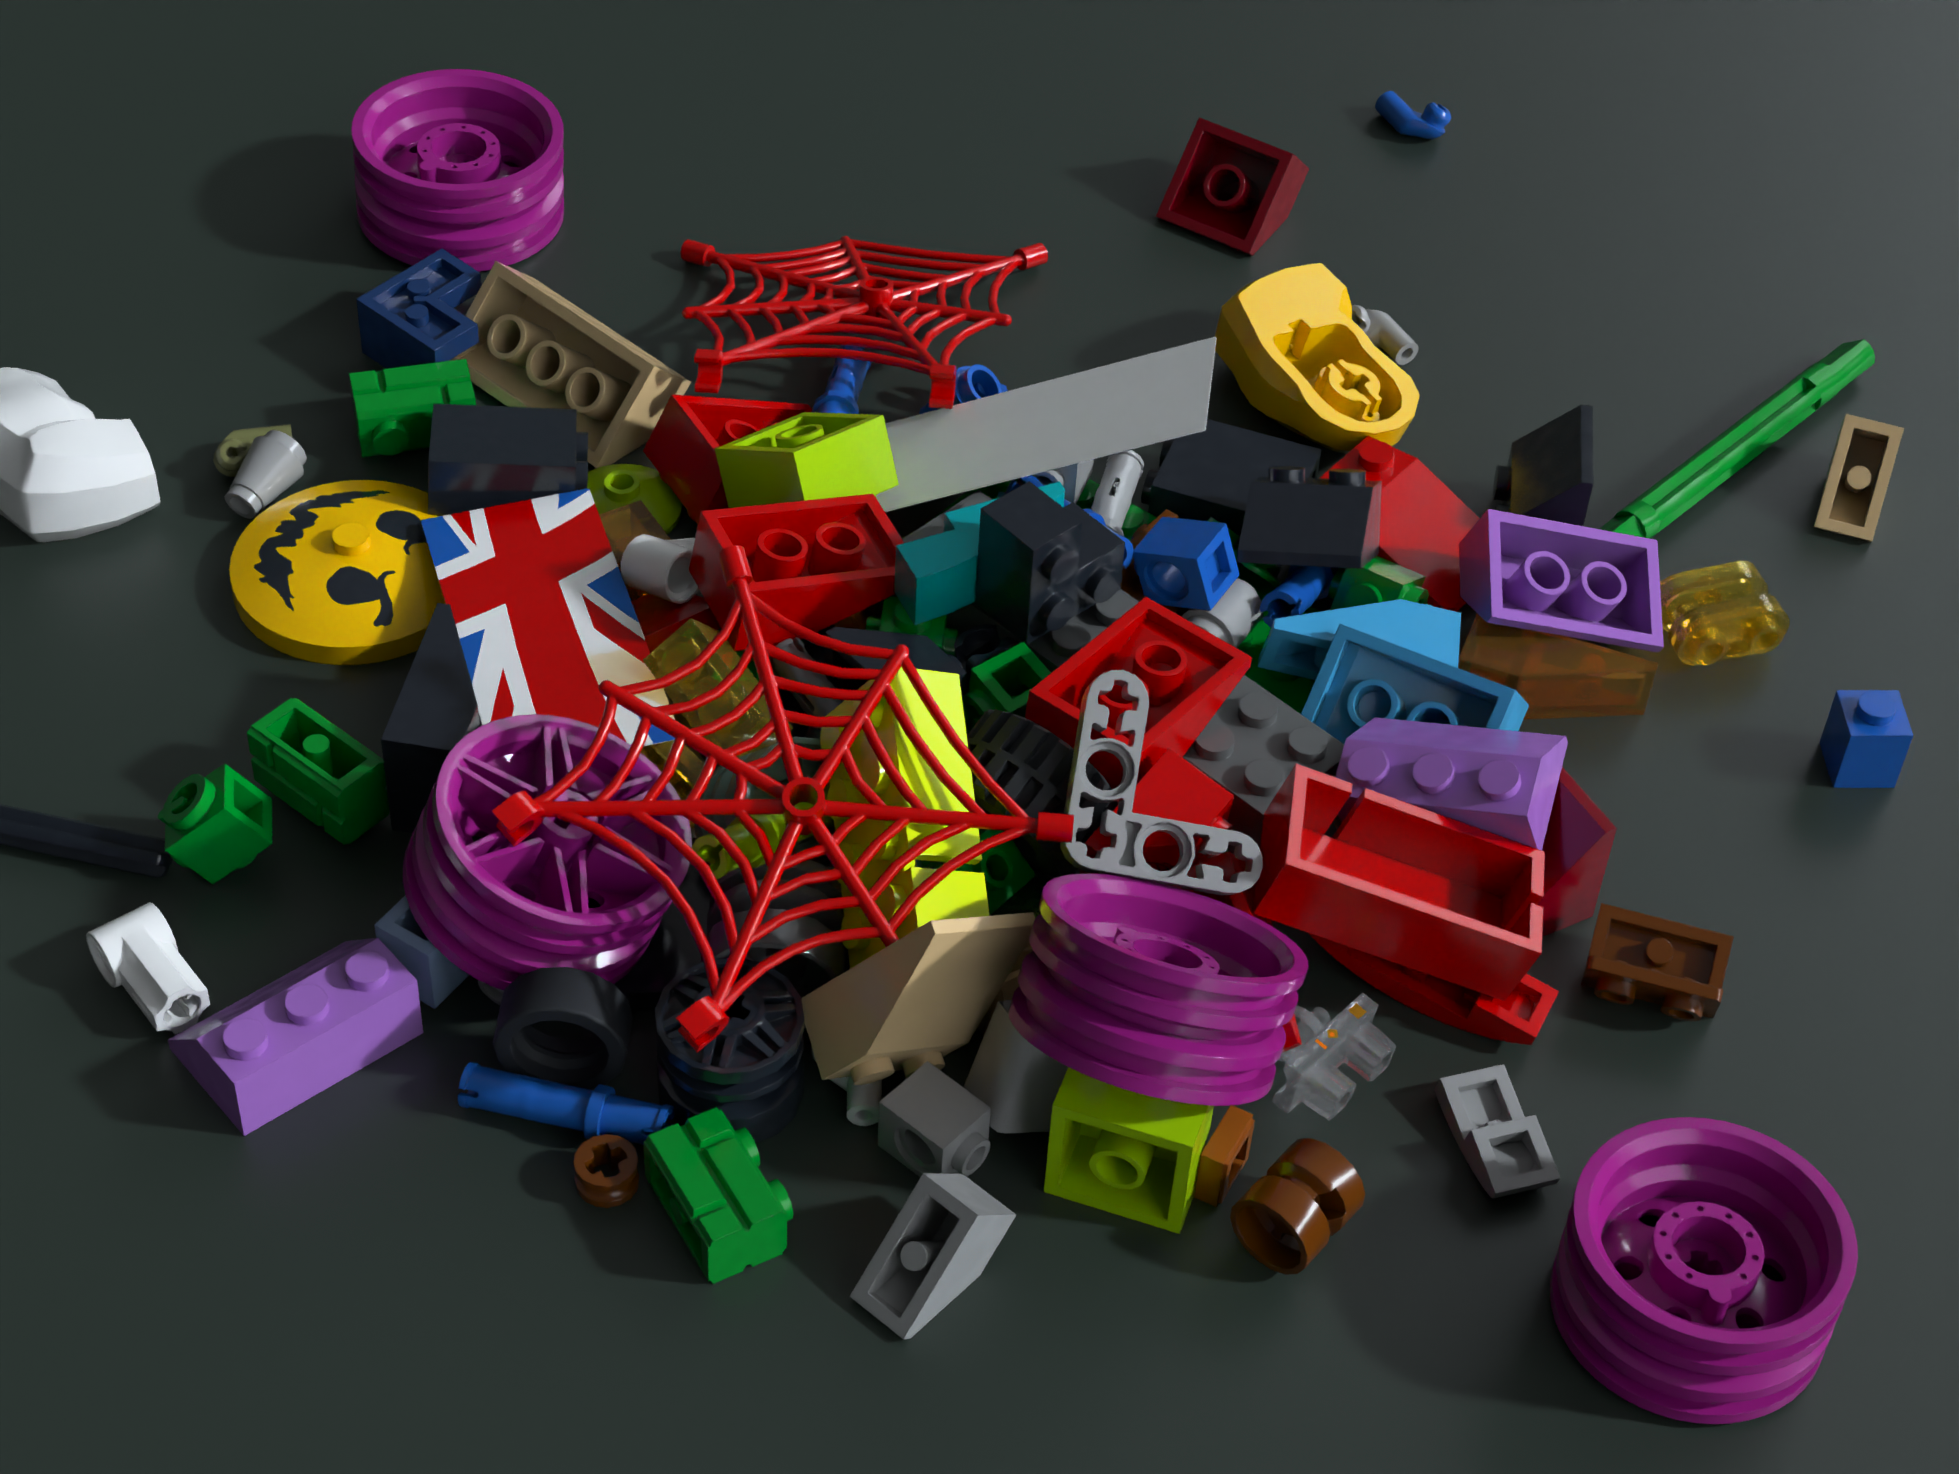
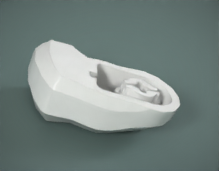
M0 368V514L35 541L44 543L75 539L113 528L160 505L161 501L156 474L149 452L130 418L121 420L95 419L93 412L84 404L70 399L56 380L38 372L25 369Z

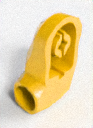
M1322 263L1276 270L1241 288L1221 307L1214 336L1217 338L1215 351L1233 372L1242 392L1252 406L1286 429L1335 452L1347 454L1367 436L1385 442L1390 446L1399 442L1415 416L1420 394L1411 376L1375 347L1365 332L1352 320V305L1347 287Z

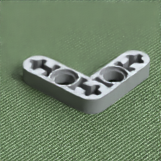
M1110 670L1099 675L1086 688L1081 702L1063 813L1074 815L1072 843L1060 842V848L1065 859L1074 867L1086 872L1138 878L1216 895H1234L1251 888L1260 877L1263 869V857L1258 844L1248 835L1228 829L1132 812L1149 708L1148 692L1144 683L1135 674L1125 670ZM1114 685L1122 687L1121 694L1123 699L1132 701L1133 709L1124 711L1118 716L1114 734H1128V745L1113 738L1095 740L1090 738L1091 728L1098 732H1103L1107 729L1109 708L1098 704V695H1106L1112 690ZM1106 751L1114 754L1120 760L1123 767V777L1116 788L1101 790L1089 782L1086 775V764L1088 758L1093 753ZM1081 796L1095 803L1118 802L1117 814L1111 810L1102 812L1100 834L1111 837L1110 847L1098 850L1095 858L1086 856V844L1076 841V832L1090 827L1094 807H1079ZM1165 832L1177 841L1180 856L1177 864L1171 870L1158 871L1146 863L1143 856V845L1151 833ZM1193 837L1203 839L1198 853L1219 855L1226 852L1228 844L1234 846L1235 858L1245 861V871L1233 874L1230 882H1226L1223 880V869L1218 866L1200 864L1195 866L1197 878L1189 877L1187 873L1195 857Z

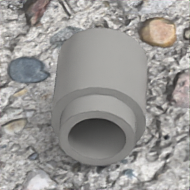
M1237 578L1211 611L1189 608L1182 617L1238 648L1261 621L1263 612L1260 613L1261 600L1255 589L1249 583Z

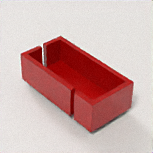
M1296 763L1264 813L1260 845L1263 869L1259 879L1256 881L1253 914L1505 1001L1542 954L1543 907L1539 906L1538 903L1544 896L1545 852L1367 788L1363 790L1333 837L1326 836L1324 834L1352 794L1353 783Z

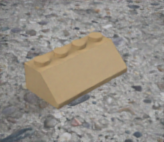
M495 261L465 315L478 324L479 343L449 360L467 359L471 381L507 407L577 409L576 432H588L587 461L596 468L612 465L648 442L671 394L684 395L691 384V381L535 278Z

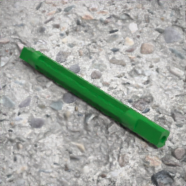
M1865 339L1842 343L1819 362L1810 365L1781 389L1618 511L1610 521L1599 529L1649 539L1654 537L1871 367L1875 362V354L1871 345Z

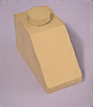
M1845 414L1827 472L1814 528L1869 542L1873 541L1904 428Z

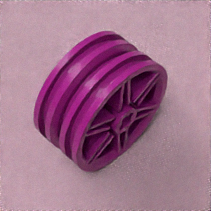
M470 69L434 70L402 77L382 86L368 96L357 109L351 129L357 220L369 241L387 255L404 263L414 265L442 248L479 272L491 270L495 261L508 266L527 259L547 246L558 233L564 218V127L562 118L554 104L535 88L511 77L492 72Z
M533 714L505 717L473 730L462 738L446 757L429 794L427 803L419 817L416 828L409 840L403 862V884L409 908L417 924L435 948L449 961L472 977L492 987L504 991L518 976L540 968L569 967L592 972L615 984L625 977L644 955L672 902L662 886L630 856L595 834L559 818L545 817L540 826L515 847L496 828L499 820L493 815L492 810L517 792L526 791L534 799L550 790L580 762L595 738L598 730L596 726L565 717ZM609 733L605 744L589 769L553 801H593L617 773L631 745ZM640 753L635 766L609 801L642 800L662 772L644 754ZM668 782L656 800H680L671 783ZM682 815L651 816L675 831L692 848L691 828L687 818ZM629 816L585 817L601 824L640 849L671 878L679 889L688 871L690 862L667 839ZM472 837H481V839L473 842ZM588 897L596 900L600 907L588 908Z
M1070 874L1054 878L1046 883L1039 902L1041 914L1035 918L1029 937L1033 951L1027 954L1022 961L1018 976L1019 987L1013 993L1008 1011L1012 1025L1025 1040L1044 1054L1073 1070L1107 1084L1155 1098L1197 1105L1229 1106L1257 1101L1269 1093L1276 1074L1275 1063L1280 1059L1286 1042V1033L1283 1025L1287 1024L1295 1013L1298 1003L1297 990L1303 985L1308 970L1307 957L1295 942L1271 925L1235 907L1191 891L1153 881L1109 874Z
M1696 1117L1666 1118L1642 1123L1622 1131L1599 1147L1581 1172L1550 1276L1549 1292L1554 1319L1562 1338L1579 1363L1607 1389L1642 1409L1675 1420L1702 1424H1730L1756 1419L1770 1414L1794 1400L1804 1391L1816 1374L1856 1274L1858 1247L1855 1229L1842 1199L1827 1179L1794 1150L1761 1132L1726 1121ZM1645 1216H1655L1656 1226H1647L1639 1219ZM1780 1273L1784 1281L1776 1282L1770 1280V1278Z

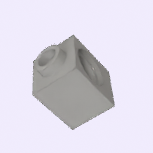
M927 1061L879 1102L878 1146L920 1178L923 1173L963 1174L969 1176L981 1166L990 1150L988 1138L991 1107Z

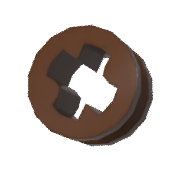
M604 1134L594 1136L583 1142L575 1152L573 1161L575 1186L578 1195L585 1202L595 1207L610 1208L622 1205L636 1193L639 1185V1159L636 1148L628 1140L618 1135ZM608 1164L612 1172L618 1169V1174L604 1178L601 1170L595 1173V1168Z

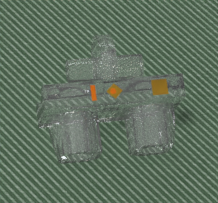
M1362 993L1332 1021L1328 1012L1322 1007H1316L1310 1012L1303 1007L1296 1006L1294 1014L1302 1045L1281 1054L1279 1060L1285 1062L1283 1071L1286 1077V1084L1274 1094L1272 1102L1287 1114L1300 1102H1303L1327 1120L1333 1119L1352 1098L1357 1085L1338 1069L1343 1063H1346L1369 1082L1374 1081L1391 1062L1396 1045L1372 1024L1379 1005Z

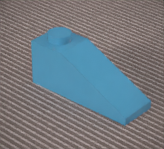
M1398 599L1276 618L1258 659L1259 668L1316 680L1338 626L1343 624L1458 668L1461 613L1428 604Z

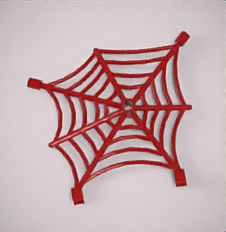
M842 236L839 241L792 251L760 254H722L715 252V248L712 245L687 239L680 251L682 260L705 267L711 266L712 263L719 265L726 276V285L716 297L700 306L685 307L682 310V316L685 319H697L709 329L715 339L713 350L697 349L695 353L694 363L698 364L695 392L718 394L722 383L723 366L733 362L785 357H833L881 363L929 375L930 379H932L929 407L952 409L956 389V365H949L951 354L960 343L973 334L992 325L1009 326L1011 324V316L999 311L997 305L999 288L1005 278L1016 268L1026 270L1045 264L1048 261L1047 249L1042 243H1036L1016 249L1013 256L979 255L901 247L850 239L848 236ZM856 248H857V249H863V250H869V251L882 252V253H889V254H896V255H904V256L918 257V258L936 259V260H947V261H958V262H968V263L941 262V261H932V260H923V259L897 257V256H891V255H885V254H878V253L860 251V250H856ZM809 257V258H804V259H799V260H794V261H786V262H776V263H767V264H758V263H755V262H768V261H779V260H791V259ZM862 260L898 266L959 272L949 275L923 273L863 263ZM851 265V267L833 274L814 278L805 277ZM733 269L752 274L755 279V288L747 297L733 304L720 305L725 302L735 288ZM868 273L925 282L895 281L871 276ZM998 273L989 290L988 306L990 312L971 309L969 296L972 288L982 277ZM854 275H856L858 279L854 282L847 284H831L833 282H838L840 280L849 278ZM763 278L779 282V290L772 299L764 303H755L764 291ZM964 283L960 296L961 308L947 306L945 299L946 289ZM788 285L806 289V294L798 301H783L788 292ZM937 291V304L918 302L919 296ZM815 292L825 295L821 299L813 300ZM893 311L902 313L897 317ZM821 312L826 315L809 321L805 313ZM774 314H793L800 324L783 330L779 319ZM914 314L921 315L917 317L908 327L904 325V323ZM762 315L772 325L775 334L755 341L750 325L742 316ZM730 317L743 331L746 344L722 352L724 337L718 325L711 318ZM938 317L947 318L926 332L921 342L913 335L922 325ZM963 321L975 322L950 339L941 353L939 364L927 351L931 341L946 329ZM844 323H855V324H861V325L844 324ZM837 332H842V333L874 335V336H878V337H882V338H886V339H890V340L902 342V343H904V344L906 345V347L900 346V345H897V344H894V343H890V342H884V341H878V340H872V339H866V338H860V337H853V336L808 335V334L837 333ZM802 344L851 345L892 352L918 360L920 363L873 352L838 348H771L782 345Z
M740 545L726 547L718 553L726 587L734 589L736 599L723 628L694 660L662 678L621 687L608 680L602 681L599 685V691L607 697L603 717L593 742L580 762L550 790L533 799L526 791H520L507 798L492 810L493 815L499 820L496 828L513 847L532 834L545 817H556L595 834L624 852L662 886L683 915L701 953L712 994L711 997L705 996L699 999L676 1017V1020L681 1024L678 1032L696 1053L715 1039L727 1026L730 1018L726 1015L725 1011L751 984L771 968L799 953L820 945L841 941L880 938L885 947L899 940L895 931L928 892L952 871L990 848L1028 833H1036V840L1072 843L1073 814L1038 812V818L1029 817L991 777L960 739L932 697L909 658V648L906 645L900 644L895 649L850 644L820 635L787 619L750 592L748 585L753 581L744 547ZM756 611L779 627L816 645L848 655L887 659V662L882 669L841 668L800 658L764 641ZM741 614L749 643L736 667L715 688L690 701L653 707L634 696V694L666 688L700 669L729 638ZM769 656L802 670L837 678L875 681L869 690H846L801 683L774 676ZM752 658L754 659L759 682L750 694L732 711L708 724L692 729L669 717V715L694 711L721 697L742 676ZM901 667L950 745L988 791L1013 816L986 814L948 774L917 732L890 685ZM778 688L819 698L861 701L852 716L817 717L784 710ZM764 694L771 720L752 738L723 749L703 737L713 734L737 721ZM883 696L907 738L936 777L969 812L928 809L911 790L891 760L870 719L872 712ZM617 704L641 717L634 740L623 764L610 783L593 801H553L582 776L593 763L605 744L614 721ZM788 722L816 728H845L831 749L812 750L794 744ZM651 724L675 738L662 773L642 800L609 801L635 766L645 744ZM862 729L884 771L911 807L886 805L863 780L850 751L851 745ZM775 732L778 745L763 758L746 763L736 757L757 748ZM685 744L707 757L703 769L686 800H656L674 775ZM782 757L789 783L785 786L760 770L770 767ZM798 757L810 761H823L813 778L803 777ZM841 761L852 784L870 804L825 800L824 788ZM717 763L736 774V788L732 799L699 800L714 773ZM747 781L776 799H745ZM801 802L814 805L808 810H799L794 807ZM783 814L786 828L775 853L765 832L750 815ZM682 815L714 835L740 867L752 905L739 935L731 904L710 866L675 831L651 816ZM703 815H734L755 838L768 868L760 887L756 881L750 861L723 828ZM629 816L667 839L699 871L721 911L730 949V955L720 977L713 950L697 916L671 878L640 849L601 824L585 817ZM825 816L849 818L833 834L830 833L824 824ZM866 819L894 821L868 845L855 863L851 865L839 847V844L847 834ZM909 823L947 826L918 841L893 861L870 890H867L859 875L882 846ZM970 828L1004 831L982 840L944 863L910 893L890 920L887 921L875 901L898 872L932 845ZM799 835H814L819 845L804 849L791 856ZM825 854L835 868L806 873L778 885L784 870ZM842 879L852 896L820 899L783 911L760 925L771 900L801 886ZM860 907L872 927L849 928L823 933L791 944L760 961L735 983L752 943L786 922L819 911Z

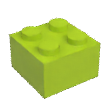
M803 412L715 448L729 508L874 494L876 497L877 494L899 485L884 415Z
M1068 1067L1052 1105L1044 1192L1180 1234L1195 1194L1200 1155L1209 1140L1214 1106L1175 1102L1139 1094L1107 1084Z

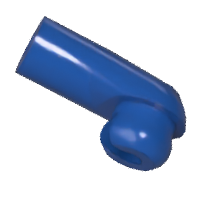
M1393 91L1383 93L1375 103L1376 111L1398 133L1433 140L1446 132L1444 127L1451 121L1450 111L1441 104L1437 105L1435 102H1431L1426 105L1423 114L1412 110Z

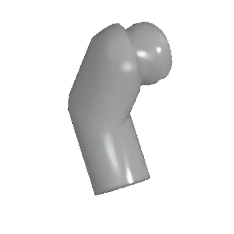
M1352 305V320L1365 332L1375 347L1383 349L1398 365H1406L1415 358L1419 349L1418 345L1387 313L1379 310L1365 309L1359 305Z

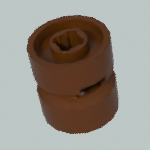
M1312 1138L1297 1139L1268 1168L1267 1176H1262L1232 1206L1230 1220L1234 1233L1243 1247L1257 1261L1269 1269L1285 1275L1298 1274L1328 1244L1329 1237L1341 1230L1363 1206L1365 1199L1363 1182L1354 1166L1333 1147Z

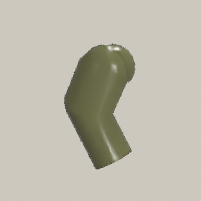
M291 424L232 431L218 445L214 453L213 461L215 467L220 473L228 477H235L256 437L265 436L270 430H277L292 437Z

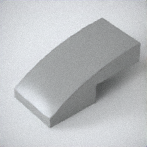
M1504 1064L1440 1078L1434 1091L1443 1114L1471 1170L1492 1199L1558 1183L1560 1175L1536 1115L1524 1116Z

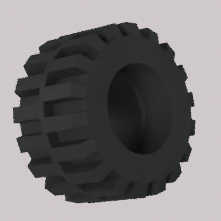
M996 709L985 711L967 735L968 749L991 777L1029 817L1038 818V812L1063 814L1074 748L1052 732L1022 716ZM1087 761L1086 775L1089 782L1098 789L1112 790L1100 772ZM971 770L975 802L986 814L1013 816L988 791ZM1081 796L1079 807H1094L1090 827L1083 831H1077L1076 841L1085 844L1100 826L1102 812L1106 810L1113 811L1118 806V802L1095 803ZM1028 833L1012 839L1030 867L1039 873L1060 877L1075 874L1078 871V868L1065 859L1060 848V842L1036 840V833Z

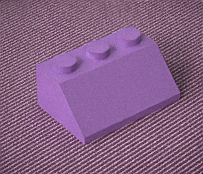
M1487 509L1459 543L1460 597L1487 623L1657 653L1664 648L1657 540Z
M1375 717L1346 738L1336 778L1353 783L1352 794L1338 815L1341 822H1343L1363 790L1367 788L1542 851L1568 741L1566 736Z
M379 938L345 941L168 1039L169 1048L242 1135L246 1136L423 1033L417 979Z

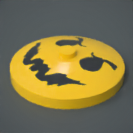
M339 481L318 485L294 493L276 502L259 514L245 528L234 546L229 572L236 610L247 628L264 643L282 653L310 662L331 665H361L387 661L417 651L437 603L446 604L421 520L444 515L428 514L427 492L387 481Z

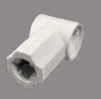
M646 534L635 537L623 552L621 560L623 581L631 588L678 604L688 602L696 594H702L689 572L695 538L663 540Z
M149 902L86 934L90 953L105 980L114 988L123 985L157 1032L168 1030L178 1034L197 1024L203 1010L210 1005L208 990L178 952L177 943L171 928L160 910L153 903Z

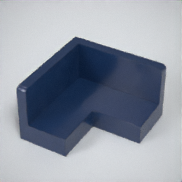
M441 248L357 298L362 353L388 369L449 361L479 343L478 324L454 308L478 293L482 286L481 273Z

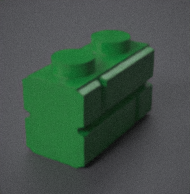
M467 359L388 368L377 372L372 370L349 373L353 412L362 457L396 455L401 452L429 449L433 404L476 405Z
M288 699L251 725V728L247 731L249 751L254 756L251 759L254 780L317 826H324V831L343 845L351 844L388 816L390 810L383 758L299 699Z
M715 1107L688 1118L685 1125L680 1126L676 1123L647 1136L646 1140L643 1141L645 1177L708 1282L711 1281L715 1284L742 1272L749 1264L754 1267L783 1254L787 1248V1221L793 1219L792 1204L783 1184L778 1179L767 1182L759 1170V1152L753 1137L745 1127L734 1130L722 1109L719 1110Z

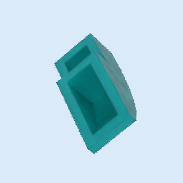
M1060 481L1038 487L1064 507L1065 488ZM997 499L944 513L943 533L896 545L894 593L914 625L952 613L975 602L981 508Z

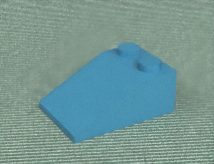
M1339 624L1301 715L1345 744L1347 737L1375 717L1519 731L1529 704L1515 689Z

